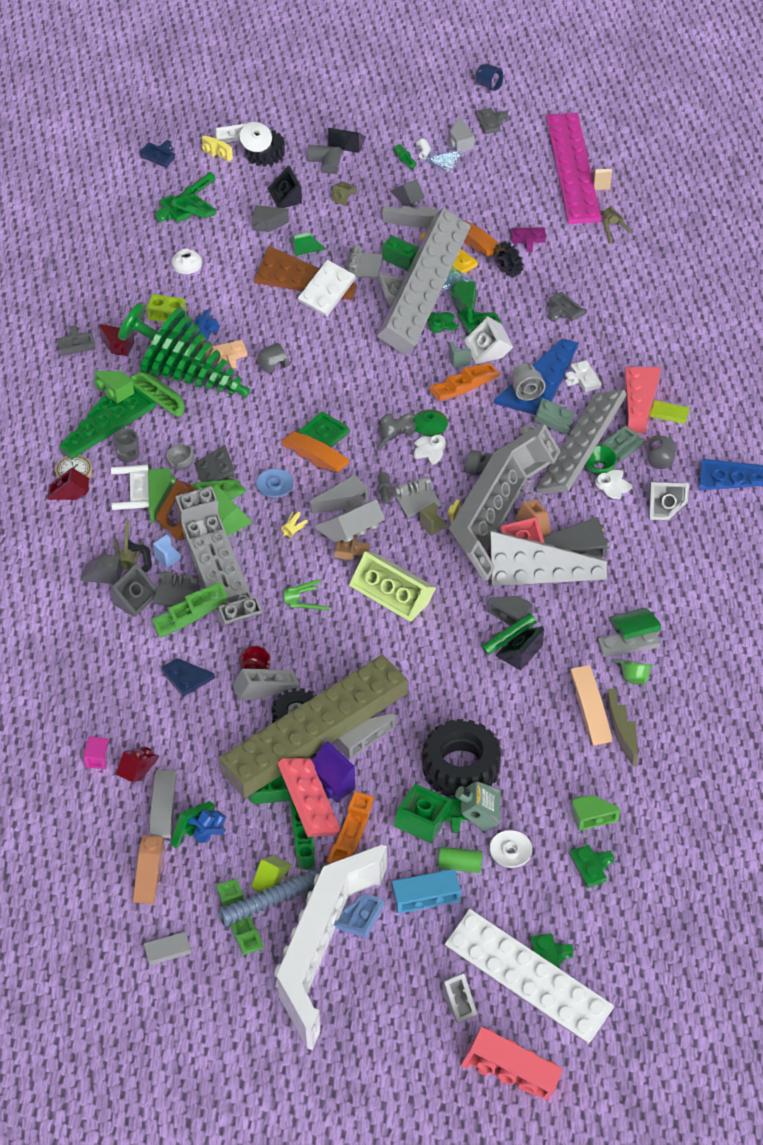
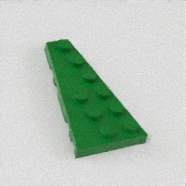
M133 386L134 394L119 403L109 399L107 396L102 397L90 410L88 417L84 421L82 420L78 424L79 427L74 432H71L59 445L60 451L72 460L156 408V402L135 386Z

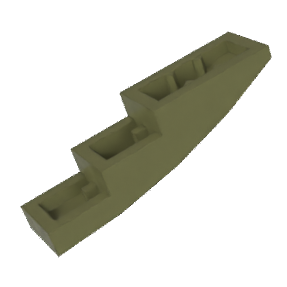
M608 689L607 704L614 733L632 766H637L635 721H627L626 705H618L616 689Z

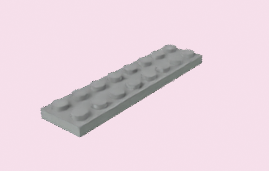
M624 389L603 393L598 392L592 396L588 406L578 419L567 440L563 443L555 463L548 467L547 472L537 486L536 490L539 494L570 490L627 396Z

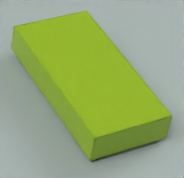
M654 400L650 417L686 424L690 407Z

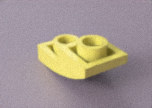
M202 137V149L205 153H209L212 157L218 154L220 158H224L226 161L233 159L232 147L213 137Z

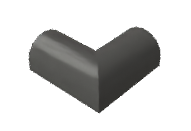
M309 145L308 161L323 162L321 173L337 174L342 149L332 146Z

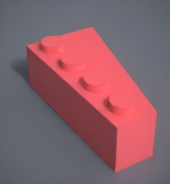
M661 367L625 368L624 388L627 394L625 397L627 427L636 433H646L660 382Z
M483 1027L480 1028L472 1040L460 1065L467 1069L469 1065L479 1069L478 1073L485 1076L487 1074H494L498 1076L500 1082L512 1085L517 1083L520 1090L546 1100L553 1094L563 1071L555 1062L545 1060L534 1051L526 1050L518 1046L513 1040L504 1039L492 1029H485Z

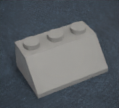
M377 499L329 518L315 525V528L332 541L338 542L343 540L345 543L353 540V535L355 534L358 537L367 533V528L370 531L379 527V523L384 521L385 517Z

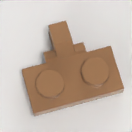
M355 534L353 535V540L345 543L343 540L336 542L334 557L342 560H353L354 555L363 557L365 551L369 552L370 543L356 541L357 536Z

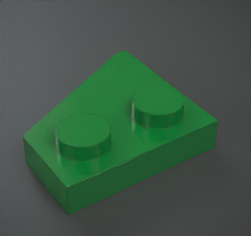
M457 312L459 321L469 335L487 317L502 324V321L495 312H474L473 323H469L461 312Z

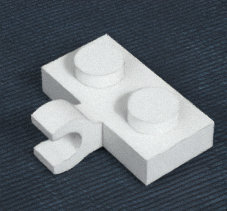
M587 360L571 364V372L565 374L568 378L564 381L566 385L570 386L579 383L584 393L601 388V382Z

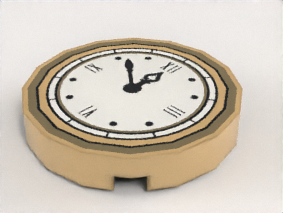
M80 455L72 460L69 457H64L58 462L55 469L57 478L70 468L76 469L89 477V479L92 476L90 460Z

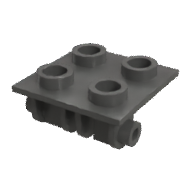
M226 445L221 446L194 463L200 482L219 481L223 478L231 480L235 478V470Z
M166 570L160 571V580L153 603L172 607L186 601L185 596L196 592L199 579L195 575L183 576V573L178 576V572H175L173 575L172 572H166Z

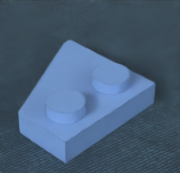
M367 894L362 895L354 904L349 905L343 910L344 914L340 916L338 921L335 920V928L367 938L385 906L384 899Z

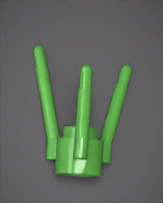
M321 579L283 590L285 605L290 604L291 608L330 610L328 606L297 603V601H301L300 593L317 589L318 587L315 584L320 583Z

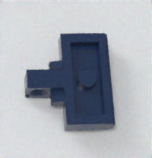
M165 140L160 146L149 142L140 150V157L166 168L175 159V153L171 152L173 149L172 142Z

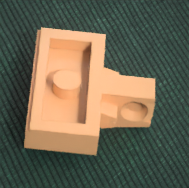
M243 340L213 346V352L218 350L221 353L218 362L225 359L229 367L237 368L236 359L247 356Z

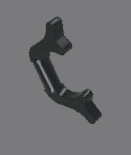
M128 539V549L132 552L140 551L143 554L144 566L141 569L145 573L150 571L152 568L150 549L145 545L135 544Z

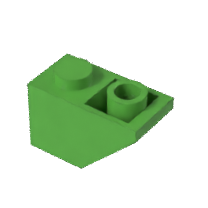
M122 371L94 372V385L96 388L103 391L109 399L114 400L116 403L134 394L133 380Z

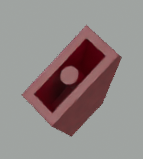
M100 324L101 339L109 351L115 355L128 356L135 343L134 333L126 341L118 338L119 327Z
M70 468L49 485L47 499H79L89 491V477L74 468Z

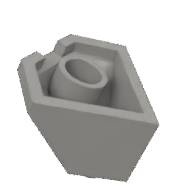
M649 481V519L669 520L677 511L688 503L689 483Z

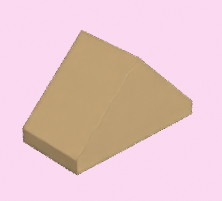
M595 169L591 172L595 190H610L612 169Z

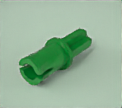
M397 144L393 151L399 157L400 162H404L407 167L414 169L417 163L412 159L411 153L406 151L401 144Z

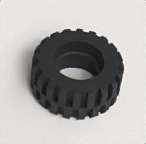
M457 719L455 722L450 720L446 721L445 725H438L435 727V731L432 730L427 735L422 750L423 774L426 776L428 784H433L435 791L439 792L441 790L442 795L447 797L453 795L456 798L455 793L461 786L465 788L474 782H480L492 787V783H496L500 773L501 747H499L497 737H494V733L490 729L486 730V726L481 723L475 724L473 720H468V722L463 721V719ZM454 751H467L476 755L480 760L473 765L459 767L448 763L444 757Z

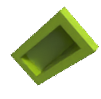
M274 855L261 859L251 888L261 893L262 890L267 891L269 887L278 886L292 864Z

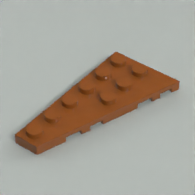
M268 246L254 278V283L303 292L320 268ZM352 283L342 296V299L353 300L357 291V284Z

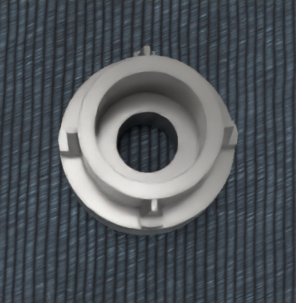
M531 363L520 364L512 370L513 388L519 399L530 401L542 395L545 390V382L540 372L536 371Z

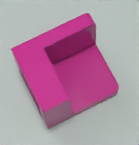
M88 737L83 756L86 768L106 769L108 738Z

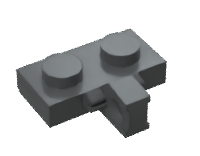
M492 108L476 111V116L485 134L500 132V124L508 122L507 111L493 113Z
M562 292L549 298L548 303L553 307L548 311V319L552 322L560 317H566L573 321L585 313L582 307Z
M76 325L69 326L70 336L57 338L61 356L96 349L92 332L78 334Z

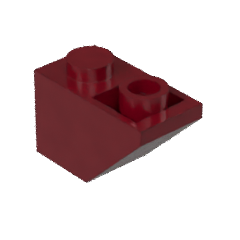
M144 746L124 751L116 775L130 782L142 781L159 758V755L153 753L151 748Z

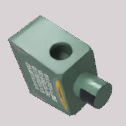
M474 782L465 788L461 786L457 789L455 796L462 801L461 813L483 831H488L500 824L501 790L480 782Z

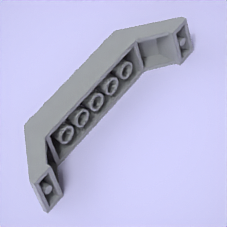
M545 424L537 426L493 453L449 528L465 556L483 581H488L495 568L486 553L490 546V529L498 532L527 479L546 466L554 464L561 452Z

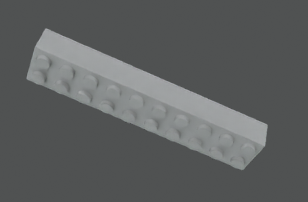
M445 207L433 217L377 335L378 338L404 355L408 354L416 346L471 227Z

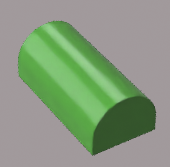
M440 847L438 869H455V871L481 873L483 851Z

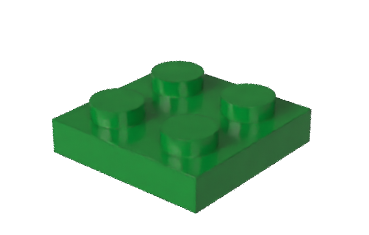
M322 411L301 428L298 433L307 435L332 448L350 433V429Z

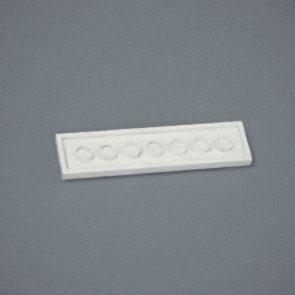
M469 909L445 943V946L588 1044L614 1008L611 1003L471 909Z

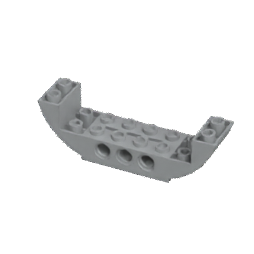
M212 486L175 496L188 552L202 588L205 589L222 582L228 596V600L212 610L219 624L224 626L261 615L262 610L256 595L251 597L219 517L218 500Z

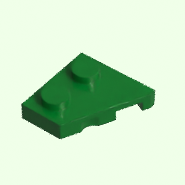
M195 193L173 198L171 202L172 206L202 218L215 216L217 209Z
M208 801L182 811L178 816V822L170 844L176 849L181 845L180 842L183 836L187 834L191 837L197 827L189 823L191 817H199L202 810L213 813L215 805Z

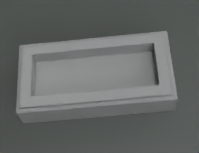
M186 932L144 943L149 966L192 954Z

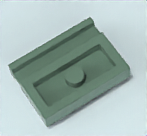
M542 398L534 420L563 434H568L575 412Z
M624 426L601 443V445L611 448L616 453L618 462L621 463L643 446L645 439H641L636 432Z

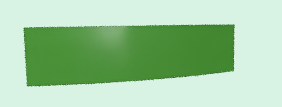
M222 582L185 596L186 601L169 607L170 612L153 618L152 620L159 637H164L189 625L228 600Z

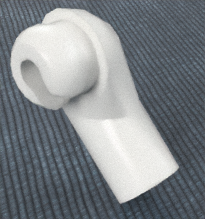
M420 139L416 143L417 146L419 145L418 148L422 149L419 153V158L426 159L431 148L427 140Z

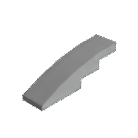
M384 206L383 222L409 227L429 228L433 217L440 210L420 206L419 209L402 206L401 210Z
M156 770L149 836L171 838L177 779L176 770Z

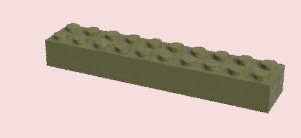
M382 654L220 756V772L245 799L282 775L277 764L281 759L309 758L318 752L326 741L334 742L408 694V679Z

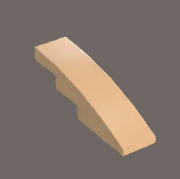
M590 665L570 669V675L576 688L575 694L581 708V715L592 745L612 742L608 720Z

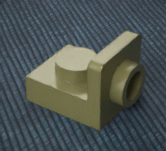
M346 182L335 184L331 200L346 205L348 197L357 192V186Z

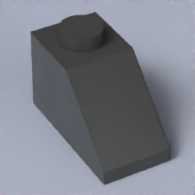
M417 179L390 191L405 206L411 204V207L421 203L420 199L425 197Z
M256 205L252 216V230L270 232L289 222L288 209Z
M99 555L85 564L80 580L114 584L121 577L122 573L120 556Z
M519 596L493 597L488 599L487 612L511 626L528 615V613L533 614V605L528 600L522 599Z

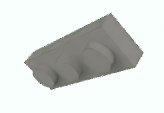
M656 632L624 640L622 635L618 634L598 638V645L602 656L607 657L660 648V641Z

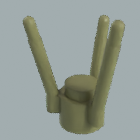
M608 207L604 210L602 222L605 226L609 244L612 243L608 223L616 224L619 222L629 233L632 232L623 222L624 218L613 207Z
M128 519L125 524L124 547L121 552H119L117 539H114L115 554L120 556L122 569H129L137 563L140 551H136L135 555H133L132 551L128 549Z

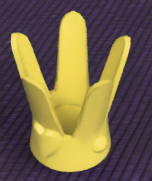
M292 511L287 523L281 527L284 533L283 536L287 535L292 538L298 530L305 527L308 520H303L295 526L297 519L301 515L300 512H297L290 520L293 514Z

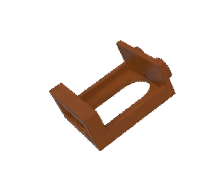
M177 480L155 517L161 522L160 525L170 530L172 536L177 540L185 539L181 522L176 525L167 517L168 513L176 501L175 496L180 495V493L185 494L197 490L189 482Z

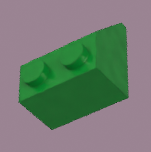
M391 236L382 245L383 260L408 271L419 247L398 237Z
M414 784L397 809L394 827L432 843L441 830L453 800L418 784Z

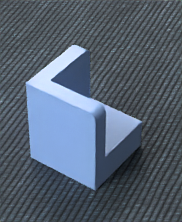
M165 535L153 543L155 559L165 568L170 567L181 559V554L171 546L169 535Z

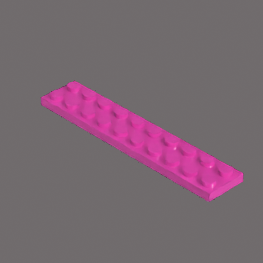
M578 113L546 115L568 224L601 222L600 209Z

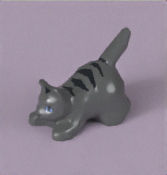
M407 413L399 419H394L392 414H386L382 417L381 425L378 427L382 440L378 444L377 449L381 450L388 441L401 434H407L410 438H413L416 423L412 422L415 414Z

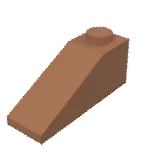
M142 835L133 902L155 903L165 855L164 837Z

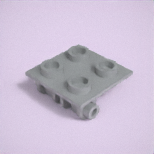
M355 245L352 247V252H349L345 270L356 277L378 278L382 254L362 253L361 246Z
M424 476L418 479L417 482L412 480V484L409 481L406 484L397 485V488L392 490L407 517L420 513V510L432 503H435L437 507L441 506V503L430 487L431 480L429 477L426 478Z

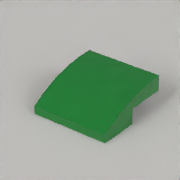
M645 607L609 617L614 630L620 632L624 640L661 630V624L658 619Z

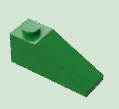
M455 281L454 288H451V298H454L455 306L469 323H473L477 297L476 281Z

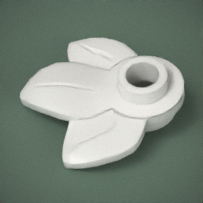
M434 435L417 439L414 442L417 446L414 451V459L428 457L432 465L436 464L443 457V450L446 445L445 438L441 435Z
M611 470L608 473H602L595 480L596 487L604 490V493L613 499H620L621 493L632 489V485L622 479L623 471Z

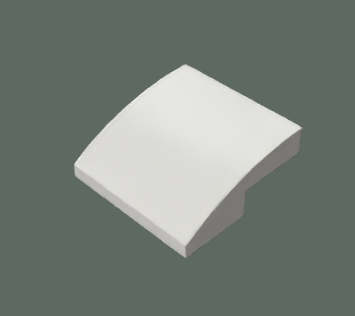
M246 124L215 128V138L225 143L239 141L240 131Z

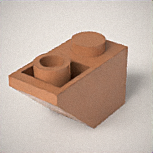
M537 500L524 502L515 520L518 522L537 517L543 537L551 535L546 509Z

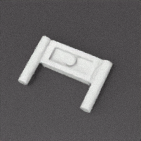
M148 465L111 467L112 475L130 473V502L111 503L112 510L149 508Z

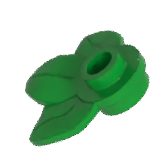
M431 312L428 318L429 329L435 333H440L443 329L455 330L459 327V325L453 322L455 316L449 312H442L441 314Z

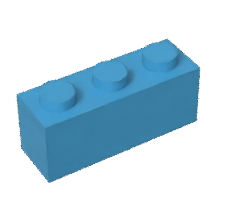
M455 869L441 870L437 873L420 874L416 877L400 878L392 881V893L398 914L461 901V889Z

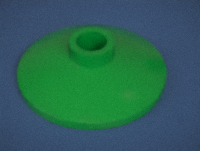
M433 409L418 412L412 422L416 423L415 431L425 436L439 435L448 427L447 417L442 412Z

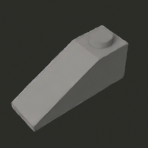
M242 669L233 683L239 700H258L300 686L293 670Z
M388 714L369 718L335 740L334 745L350 760L396 727V716Z

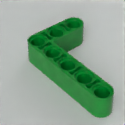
M281 775L248 796V800L253 804L290 801L297 865L303 870L313 868L316 863L314 837H308L302 822H299L301 819Z

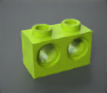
M152 294L147 305L148 320L165 322L170 314L179 306L186 312V299Z

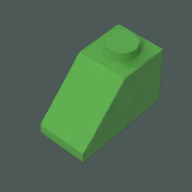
M593 795L577 797L572 800L571 813L579 831L619 821V807Z

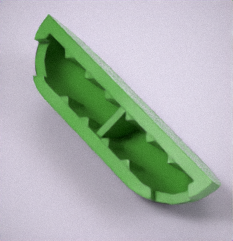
M139 372L130 377L133 380V386L173 415L179 417L184 414L185 405L182 397L153 375Z

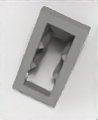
M460 973L443 980L442 996L456 1022L458 1023L478 1015L465 974Z

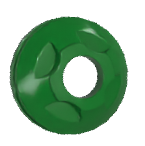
M596 445L584 466L596 474L610 472L617 462L616 453L607 446ZM602 463L604 464V467L596 468L594 464Z

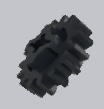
M504 241L497 244L496 248L493 249L495 252L493 256H495V262L499 264L498 268L503 273L505 272L507 276L510 275L511 278L521 274V271L524 270L522 268L524 263L521 262L522 257L518 255L519 251L515 249V246H511L510 242Z

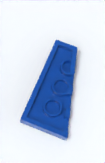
M702 459L699 490L763 486V465Z

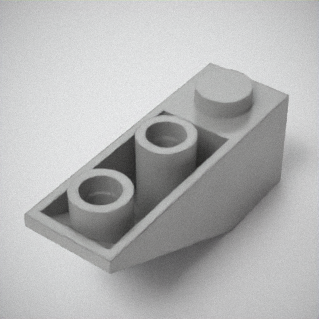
M355 475L345 479L340 484L310 500L311 513L317 514L356 507L369 500L368 487Z

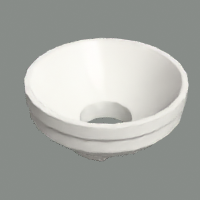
M182 249L172 257L171 265L173 270L178 273L191 274L201 268L202 259L197 252ZM182 255H190L187 258L182 257Z

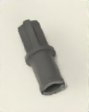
M381 472L378 475V491L381 493L382 502L390 504L393 500L391 492L393 487L390 483V476L387 472Z

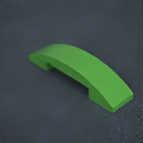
M237 878L216 885L223 909L226 905L230 906L231 903L237 904L238 900L243 901V893ZM248 915L246 919L242 918L239 922L235 921L234 924L229 923L243 955L264 949L251 916Z

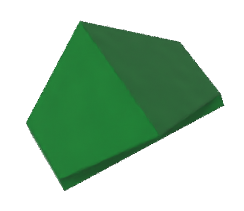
M310 232L294 235L289 238L295 256L327 250L311 236Z

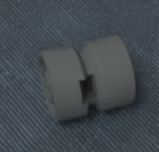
M127 428L117 431L114 435L117 458L122 462L135 461L140 454L137 433Z
M470 450L466 463V473L482 474L493 454L485 453L482 455L481 451Z

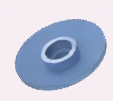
M282 469L266 470L257 478V489L259 492L272 498L288 494L294 485L291 474Z

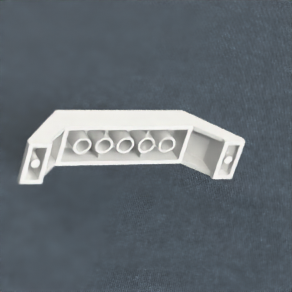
M380 845L323 867L321 873L315 877L313 892L310 891L308 893L305 910L302 909L299 914L298 927H294L292 930L291 943L289 946H285L282 964H278L276 967L275 977H277L276 988H278V997L307 1049L313 1050L320 1034L319 1010L313 1007L307 994L335 930V920H339L350 895L373 885H381L387 870V846Z

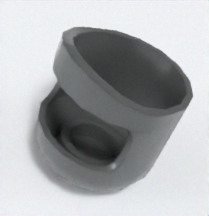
M279 343L270 345L258 353L257 360L264 372L273 373L277 362L283 368L290 366L285 351Z
M662 435L650 438L648 446L650 451L648 455L649 463L656 469L669 468L675 459V442ZM657 440L662 441L660 448L653 449V442Z

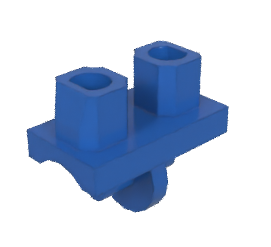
M204 310L201 316H196L195 324L200 330L198 333L201 334L203 332L207 338V343L210 334L218 332L220 325L217 319L211 318L210 310Z
M202 810L199 817H191L189 823L197 826L194 830L196 841L206 843L210 840L211 835H223L226 829L222 824L227 817L218 810H214L213 813Z

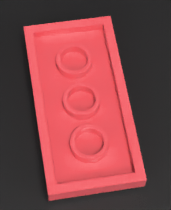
M283 758L277 762L307 836H335L339 834L341 829L338 825V820L333 813L311 758Z

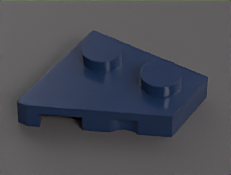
M178 658L161 667V672L183 697L215 679L213 672Z

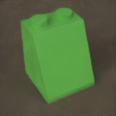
M217 485L213 487L218 500V514L227 536L252 523Z

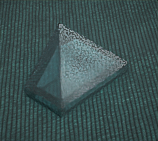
M461 150L430 157L426 161L450 172L460 157Z
M452 267L442 289L454 287L455 281L473 280Z

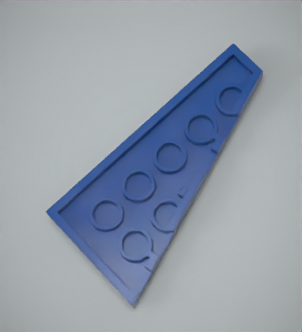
M562 338L533 364L535 370L540 372L545 382V390L541 396L530 401L521 400L517 397L512 383L494 399V404L536 415L542 398L553 402L576 354L579 343Z

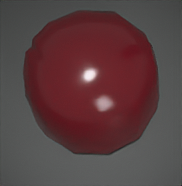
M258 645L249 646L242 652L240 667L241 669H269L270 654L265 648Z

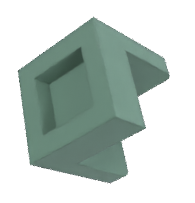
M450 342L449 356L453 367L471 365L470 348L456 350L454 342Z

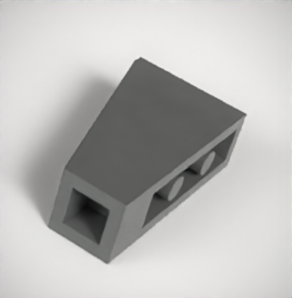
M598 517L543 537L546 544L600 558L606 557V552L609 549V540L604 537V525L600 524Z

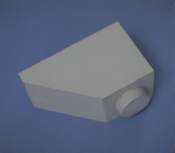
M461 118L457 119L450 132L449 146L456 153L474 148L475 136Z

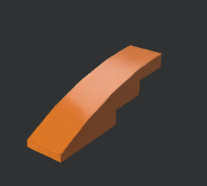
M465 221L471 227L464 243L468 247L472 246L477 252L482 251L486 256L494 254L493 249L499 243L483 229Z
M491 363L465 367L462 369L461 374L447 376L445 382L431 385L429 391L438 401L450 399L500 376V372Z
M295 431L281 441L285 448L296 450L299 457L310 459L312 465L319 468L339 472L350 463L348 458L335 449Z

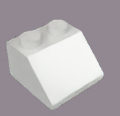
M487 317L464 339L467 347L471 350V355L476 364L503 358L513 348L502 324L490 317Z

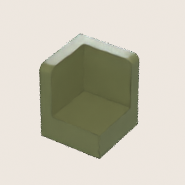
M435 503L420 510V525L431 536L446 528V523L437 515V505Z

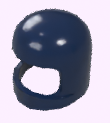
M487 63L482 64L476 71L475 79L479 85L497 91L503 84V71L499 67ZM497 73L499 75L498 82L492 87L493 76Z

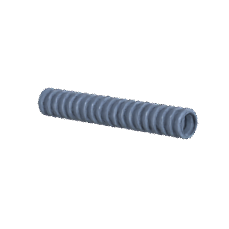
M321 865L320 868H314V871L304 872L302 876L292 877L290 881L285 880L284 883L281 882L278 886L274 885L273 888L269 887L267 891L257 892L255 896L245 897L243 901L238 900L237 904L231 903L230 906L226 905L224 909L219 908L218 916L221 923L227 927L229 923L234 924L235 921L239 922L242 918L246 919L248 915L253 916L254 913L258 914L260 910L265 911L266 908L269 909L272 905L276 906L278 902L281 904L284 900L288 901L290 898H295L296 895L300 896L301 893H307V890H313V887H315V877L321 873L325 865Z

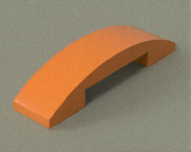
M357 791L354 792L348 807L347 817L336 844L332 846L326 863L330 862L332 864L355 855L369 820L375 799L374 796Z

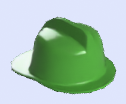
M611 659V661L621 664L623 676L631 684H646L651 666L655 665L625 659Z

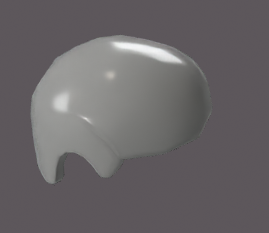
M180 442L168 450L166 459L168 464L174 469H187L193 463L194 452L190 444L185 445Z

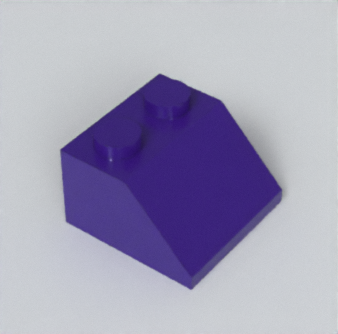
M326 741L312 763L315 766L327 798H332L337 803L355 790V766L329 741Z

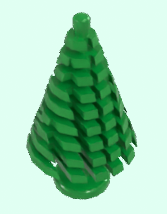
M141 302L137 303L127 315L119 330L118 338L126 341L136 330L152 340L150 343L152 345L147 349L142 360L140 372H151V375L159 377L162 374V378L167 380L174 376V381L180 382L184 379L186 384H192L195 381V386L202 387L209 379L205 387L208 389H213L218 381H220V385L217 387L219 392H224L229 386L228 394L234 395L235 392H238L244 398L250 394V388L241 385L242 379L240 376L232 380L235 374V370L232 367L224 374L228 362L222 359L218 364L221 353L218 350L213 352L214 345L210 341L206 343V336L203 332L201 334L198 333L200 330L196 324L191 326L193 320L189 315L185 316L186 312L181 306L170 314L160 327L162 329L159 332L141 322L146 309L145 305Z

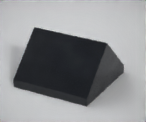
M328 127V146L340 147L343 151L360 153L366 136L358 132Z
M288 165L267 188L278 208L302 204L301 185L291 166Z
M540 626L525 630L507 642V645L502 647L496 654V657L521 671L542 648L544 628Z

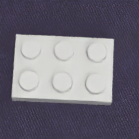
M327 260L298 297V300L327 317L355 281L356 276Z

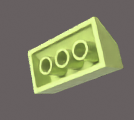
M367 551L364 552L349 584L350 587L410 622L429 604L436 589L435 586L378 553Z

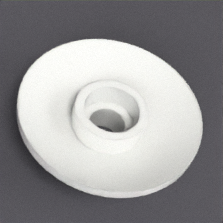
M250 122L242 127L240 141L246 149L252 152H261L270 146L272 135L264 124Z
M512 830L503 831L492 839L490 853L498 864L504 867L515 868L528 862L532 855V844L523 833Z

